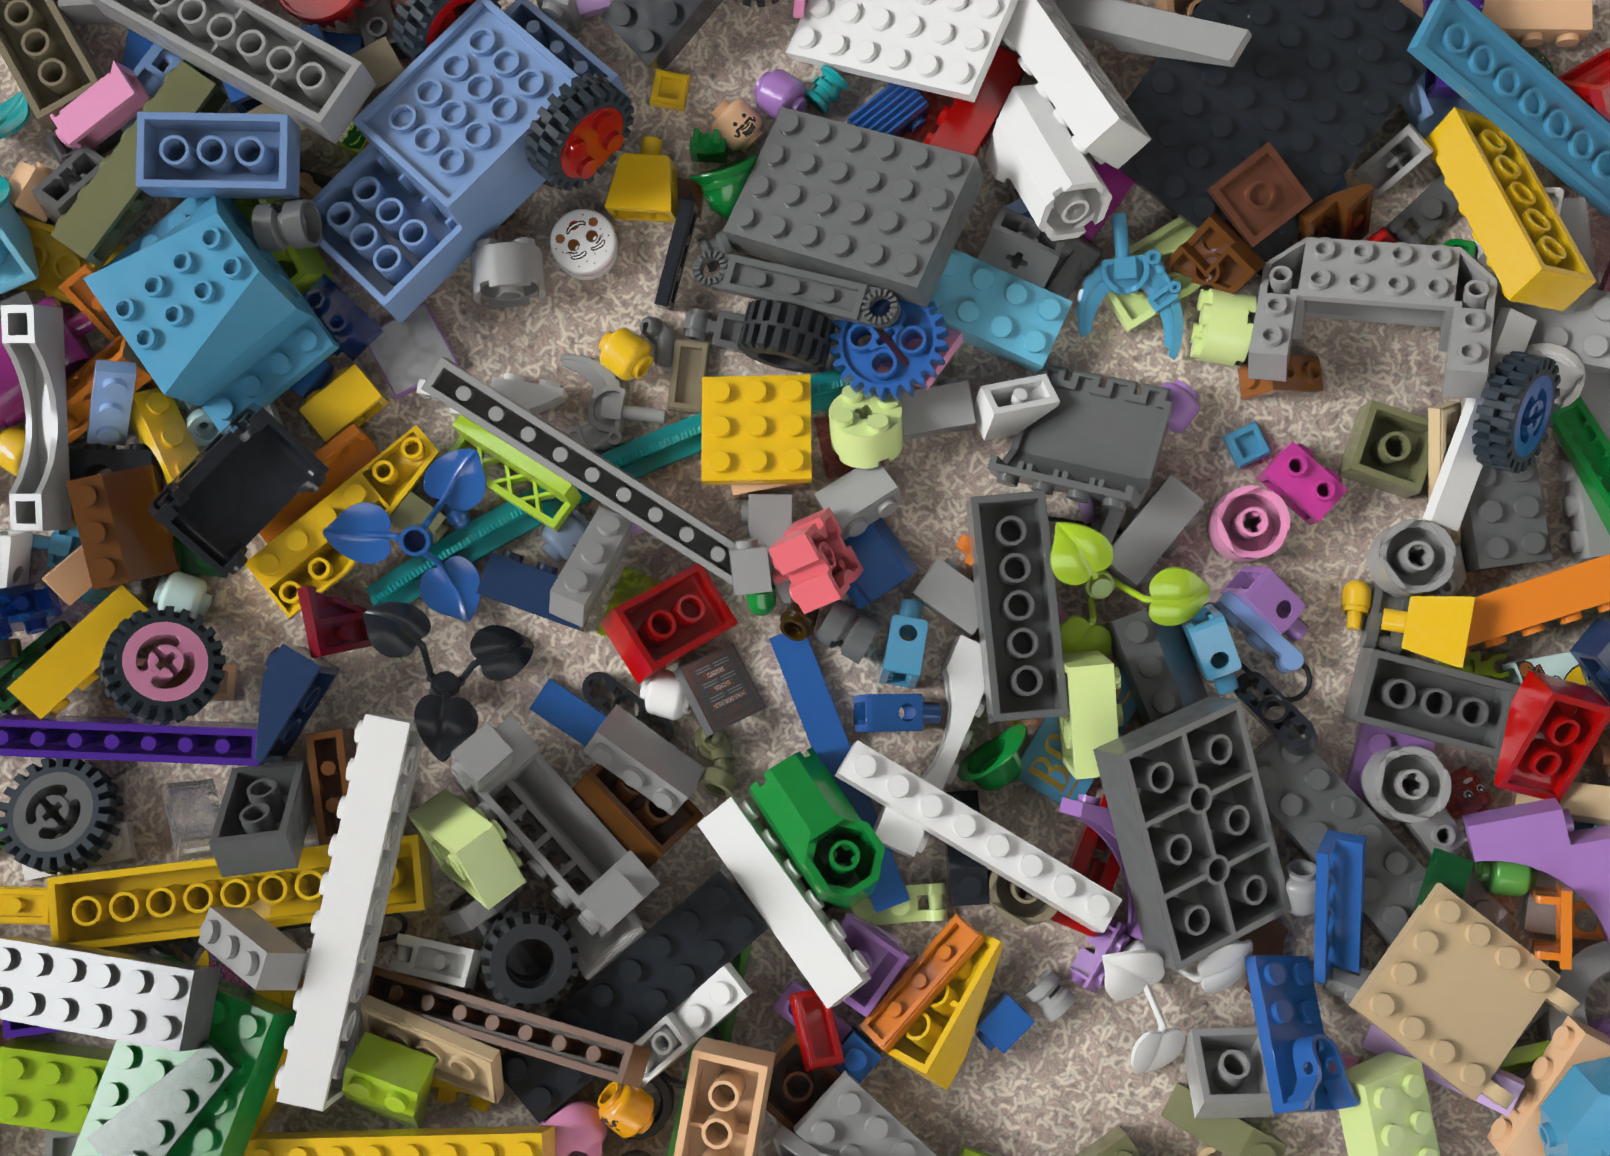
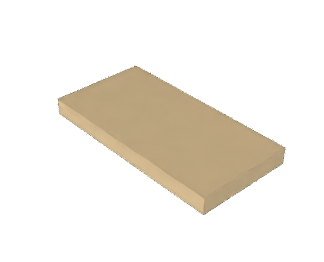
M367 995L360 1004L365 1032L436 1057L434 1078L492 1103H499L504 1095L500 1050L370 995Z

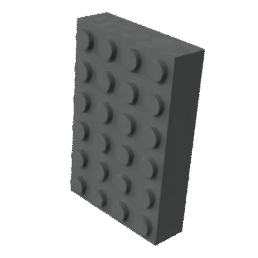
M781 107L723 232L738 252L796 269L887 289L897 299L928 307L985 178L976 156Z
M1209 696L1093 749L1146 950L1156 951L1161 955L1164 967L1179 971L1292 910L1241 700Z

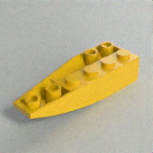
M415 425L248 559L245 565L286 616L292 619L301 612L297 588L312 585L316 587V592L323 594L348 574L357 563L338 552L324 537L323 530L344 510L362 502L379 505L391 517L440 452L422 430Z

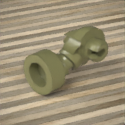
M699 727L694 738L696 750L701 753L703 758L710 760L713 766L705 769L698 785L702 790L714 797L729 799L732 797L738 783L733 775L735 764H732L731 761H734L735 758L732 754V746L725 735V729L707 737L702 727Z

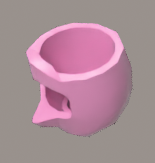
M588 1100L570 1101L557 1108L539 1124V1126L555 1125L556 1156H602V1143L607 1135V1125L599 1118L600 1107Z

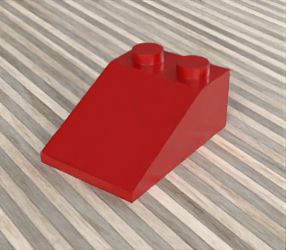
M697 563L613 608L600 624L639 685L736 626L738 621L704 567Z
M1529 670L1511 701L1494 784L1501 789L1544 800L1556 798L1560 804L1609 722L1610 704L1591 687Z

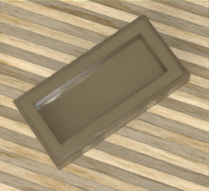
M675 339L667 402L668 411L702 413V377H707L710 342Z

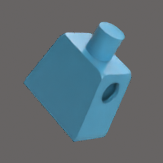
M903 599L899 615H892L879 683L915 689L921 674L929 621L921 619L922 602ZM900 636H908L912 641H906Z
M1212 604L1203 606L1193 618L1180 625L1200 673L1207 681L1213 680L1218 694H1226L1239 688L1234 672L1240 670L1242 664L1224 615ZM1215 653H1218L1216 657L1212 658Z

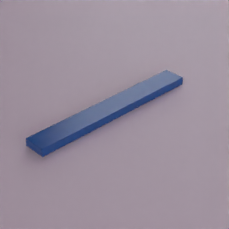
M782 633L769 638L811 748L814 749L861 821L868 822L873 829L878 816L871 798L835 776L851 747L808 637L803 641H793ZM885 847L879 881L873 894L869 896L876 913L910 900L892 851Z

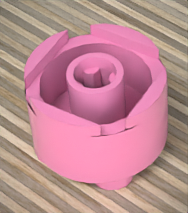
M1243 486L1223 496L1214 504L1208 514V537L1217 552L1226 559L1242 563L1256 561L1273 554L1282 546L1290 528V513L1283 499L1273 491L1270 492L1267 489L1261 488V486ZM1251 520L1253 527L1245 529L1243 522Z

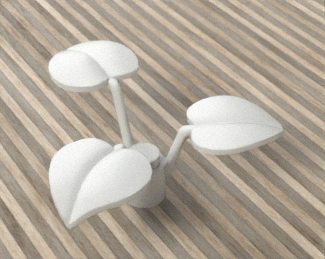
M1250 939L1233 941L1203 957L1197 967L1198 973H1192L1185 968L1176 972L1193 982L1201 981V988L1206 993L1224 990L1238 981L1245 972V958L1252 956L1253 943ZM1142 940L1132 942L1126 947L1124 952L1102 955L1105 970V989L1108 995L1115 1000H1125L1138 995L1144 989L1158 1021V1031L1144 1033L1135 1043L1131 1053L1133 1071L1140 1075L1143 1072L1148 1073L1164 1067L1181 1053L1185 1044V1036L1181 1029L1177 1027L1167 1029L1166 1022L1149 984H1155L1163 978L1165 974L1163 958L1156 951L1146 950Z

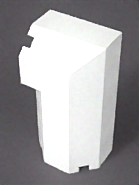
M1036 84L1014 86L996 121L985 156V162L996 180L1005 183L1006 178L1012 181L1014 188H1016L1038 228L1042 232L1044 231L1051 241L1078 238L1086 232L1084 226L1091 220L1096 225L1104 219L1112 195L1087 154L1083 155L1072 143L1071 137L1074 134L1071 129L1062 126L1053 115V111L1056 109L1051 101L1047 102L1035 88Z

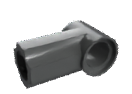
M1082 235L1078 238L1067 239L1044 289L1068 299L1077 287L1078 282L1083 276L1086 277L1090 269L1104 250Z

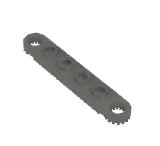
M716 250L701 252L702 254L698 255L696 261L694 260L692 271L694 277L702 286L708 289L755 300L770 299L790 302L815 310L824 316L875 328L890 327L900 316V303L896 296L887 289L735 254L730 255ZM712 261L719 262L721 268L719 269V274L717 273V276L712 278L704 277L703 270L705 266ZM879 300H887L891 303L890 312L882 318L873 316V305Z

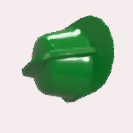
M1016 724L992 740L984 742L962 759L957 776L961 781H974L986 791L998 790L1017 780L1022 773L1023 767L1018 749L1025 740L1027 727L1023 724Z

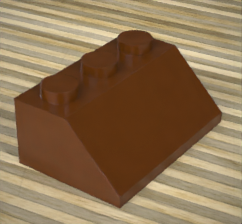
M155 464L66 481L93 590L181 571L172 533L154 519L147 510L150 503L161 492Z
M598 763L572 788L575 794L627 852L631 850L647 869L654 865L704 817L703 813L689 799L671 816Z

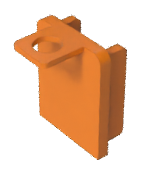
M1556 881V888H1533L1532 895L1535 903L1556 905L1555 941L1532 940L1534 957L1543 960H1556L1560 969L1572 970V938L1603 941L1605 938L1600 924L1592 931H1583L1577 927L1575 923L1576 914L1581 910H1592V908L1585 901L1572 900L1573 891L1565 883Z

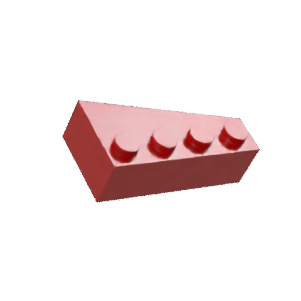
M998 46L975 102L954 98L955 102L952 107L946 104L936 122L939 125L936 133L929 131L923 143L977 157L980 149L984 148L995 127V120L998 119L1012 88L1019 86L1025 71L1017 61L1019 57Z

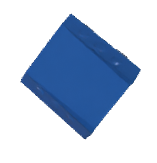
M882 517L868 525L866 530L860 535L844 540L846 546L851 545L864 569L857 580L849 584L850 588L846 592L859 610L872 604L919 571V568Z

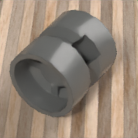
M310 199L287 201L284 205L280 202L259 204L253 210V234L258 246L266 253L285 251L288 245L294 249L312 248L318 246L321 242L322 222L316 205Z
M837 600L814 639L831 649L839 646L841 648V655L859 664L882 623L866 614L857 616L853 606L842 600Z

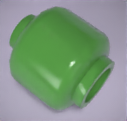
M1503 861L1476 862V878L1478 881H1482L1485 890L1491 895L1521 897L1526 895L1529 889H1533L1536 885L1537 869Z

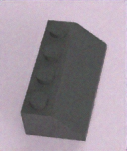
M1149 608L1103 624L1111 635V649L1120 671L1124 674L1136 706L1135 711L1141 727L1208 697L1180 624L1163 626L1153 622L1149 617Z

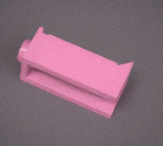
M113 60L110 73L59 111L60 114L58 116L55 114L49 116L58 128L55 130L58 138L66 146L79 149L85 144L93 150L137 116V112H142L144 104L151 97L132 69Z

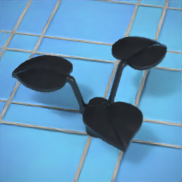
M386 602L369 608L363 614L368 639L372 646L384 656L390 658L406 657L413 653L416 646L419 647L427 672L426 680L431 685L428 695L422 697L415 707L414 723H416V729L425 746L441 762L446 761L451 756V752L477 730V711L469 701L458 697L460 687L465 685L466 679L472 671L480 665L481 671L487 679L492 681L507 680L520 673L529 663L533 654L534 644L528 637L505 626L490 625L480 629L473 636L470 643V651L476 659L468 665L461 676L457 677L449 671L435 674L427 646L421 640L431 630V623L422 610L408 603Z

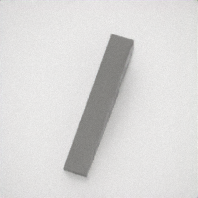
M1055 0V3L1080 38L1112 42L1115 48L1121 52L1234 67L1252 37L1248 29L1119 0Z

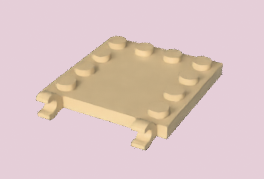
M1437 883L1422 905H1419L1348 1006L1467 1098L1476 1101L1479 1095L1482 1094L1495 1105H1500L1507 1110L1515 1097L1490 1080L1544 1001L1559 1012L1565 1011L1571 1016L1580 1003L1555 986L1561 978L1558 973L1540 959H1536L1532 953L1443 884Z

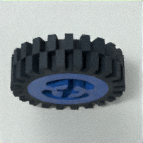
M1512 351L1510 355L1506 354L1503 357L1502 362L1497 363L1495 374H1490L1487 379L1489 388H1483L1481 397L1484 398L1483 404L1477 405L1476 413L1480 414L1479 419L1473 423V429L1478 430L1472 436V444H1476L1473 448V453L1477 455L1476 460L1481 465L1518 474L1520 471L1524 472L1527 470V465L1531 466L1533 464L1534 455L1539 456L1542 451L1540 443H1546L1549 436L1546 430L1548 427L1552 428L1554 423L1551 415L1553 412H1557L1558 404L1554 403V401L1560 396V388L1556 387L1561 382L1560 375H1557L1559 367L1555 365L1556 361L1554 359Z

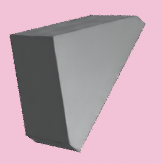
M1410 123L1354 173L1363 184L1370 183L1374 186L1373 196L1377 199L1421 164L1434 149Z

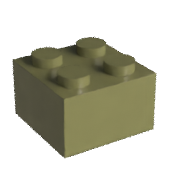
M1371 400L1358 409L1337 474L1403 498L1420 493L1428 471V419Z

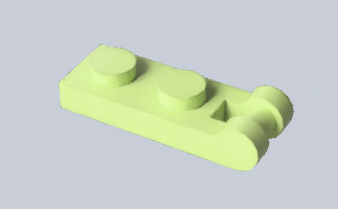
M945 882L905 885L910 900L878 913L875 912L871 899L868 896L852 908L845 909V916L850 912L874 925L948 920V909L943 906V894L946 893ZM928 895L929 909L918 910L917 896Z

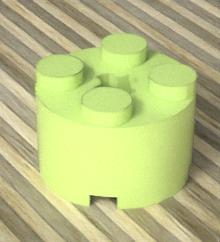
M1212 288L1209 290L1201 289L1197 303V311H1201L1199 323H1192L1188 341L1189 344H1192L1190 357L1195 358L1197 361L1240 368V362L1245 361L1250 347L1254 324L1251 323L1248 314L1249 312L1256 313V296L1242 293L1231 294Z
M850 385L845 386L842 389V394L834 399L829 408L830 437L833 452L835 451L839 455V460L844 464L861 469L879 467V461L889 458V462L894 460L900 454L903 447L902 406L900 401L896 402L893 395L888 393L885 402H881L877 392L869 400L864 396L863 388L855 393Z

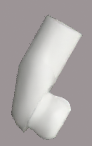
M1460 545L1455 546L1456 556H1454L1452 576L1444 585L1435 589L1439 596H1454L1467 579Z

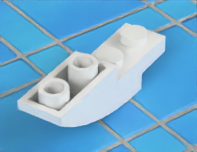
M505 373L503 378L492 377V387L535 414L551 410L568 400L567 392L564 388H560V383L556 381L540 379L539 384L525 382V377ZM419 379L416 393L423 399L441 402L421 389L426 380ZM450 408L449 413L457 419L460 413Z
M730 962L720 968L675 1010L663 1017L634 1043L652 1049L641 1088L688 1051L702 1036L704 1037L753 993Z

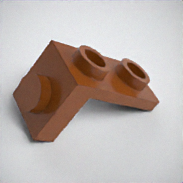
M1290 355L1286 382L1248 378V361L1241 363L1240 368L1237 367L1242 400L1256 399L1276 392L1323 391L1322 369L1318 356Z

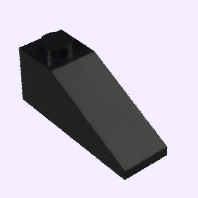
M977 790L945 792L980 813ZM945 843L949 903L952 907L990 904L987 867Z

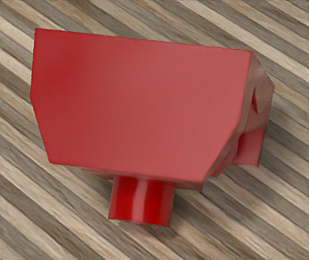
M1607 48L1559 76L1558 79L1610 123V48Z

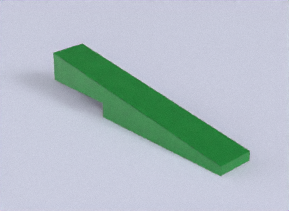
M1579 396L1570 405L1563 408L1559 406L1557 412L1552 413L1551 419L1554 420L1552 429L1610 535V442L1581 396Z

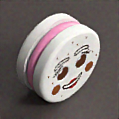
M590 209L570 211L555 223L551 232L550 247L559 267L573 278L591 280L601 277L613 267L617 260L619 252L617 236L609 220L599 212Z

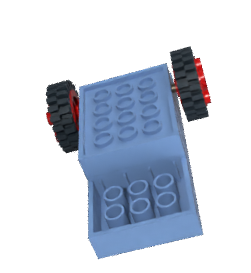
M407 0L406 4H398L396 12L401 17L393 19V26L397 28V30L393 31V38L397 40L395 43L397 48L412 63L352 121L369 144L311 200L316 205L322 222V238L318 246L400 324L477 249L476 243L479 240L487 239L546 180L557 189L562 190L563 188L566 191H571L573 186L576 189L583 187L584 180L588 184L595 180V172L602 175L606 171L604 164L607 161L612 164L616 160L613 153L617 150L622 151L625 146L623 143L624 138H629L631 130L627 127L633 125L634 118L631 114L634 113V107L631 105L632 102L619 76L529 0H515L504 12L501 10L502 6L498 3L500 0Z

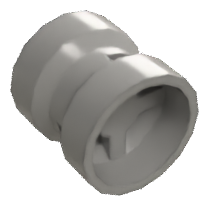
M1048 969L1038 976L1042 982L1038 985L1032 982L1026 988L1024 994L1032 1003H1038L1043 1016L1049 1022H1053L1073 1005L1076 997L1068 988H1062L1058 983L1059 978L1051 969Z

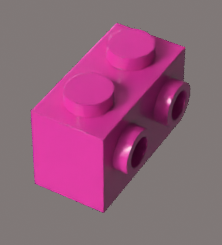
M1292 441L1276 454L1256 479L1271 492L1273 491L1279 495L1285 504L1308 525H1313L1320 522L1348 489L1341 484L1342 478L1334 470L1328 467L1323 468L1314 460L1315 455L1308 447Z

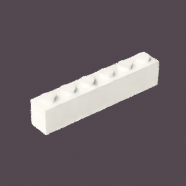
M730 797L697 825L826 1008L829 1009L837 1006L872 979L867 972L869 969L867 961L857 950L852 952L844 940L847 937L844 929L836 920H829L822 910L825 906L824 902L817 898L811 888L809 890L800 879L803 875L794 861L790 858L786 860L778 849L781 843L777 836L770 829L767 828L765 830L757 818L760 814L756 807L748 799L743 800L742 798Z

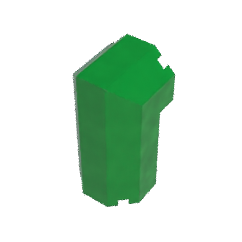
M813 748L806 749L805 757L800 751L770 768L763 774L767 781L761 787L757 781L750 786V796L819 900L848 910L873 894L879 881L885 847L870 824L861 821Z

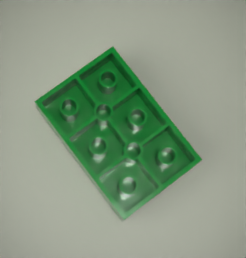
M176 957L158 958V959H164V960H170V961H176V962L187 963V962H185V961H183V960H180V959H178V958H176ZM219 977L208 1042L217 1041L242 1068L172 1156L244 1155L282 1056L286 1033L289 1027L294 1024L296 1011ZM116 1040L72 1156H102L86 1138L198 1049L179 1052Z

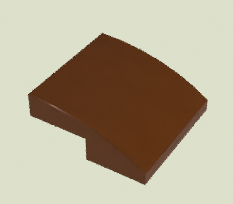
M1370 183L1356 185L1336 192L1310 206L1299 215L1298 242L1306 237H1328L1345 240L1363 239L1369 234L1374 186Z

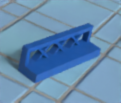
M1327 830L1316 852L1315 982L1325 984L1332 967L1359 973L1362 967L1367 836Z

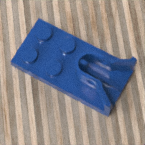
M1254 955L1245 958L1273 1114L1326 1112L1358 1106L1360 1098L1356 1097L1345 1074V1063L1335 1042L1324 1034L1309 956ZM1332 1061L1336 1064L1335 1073H1333L1331 1069Z

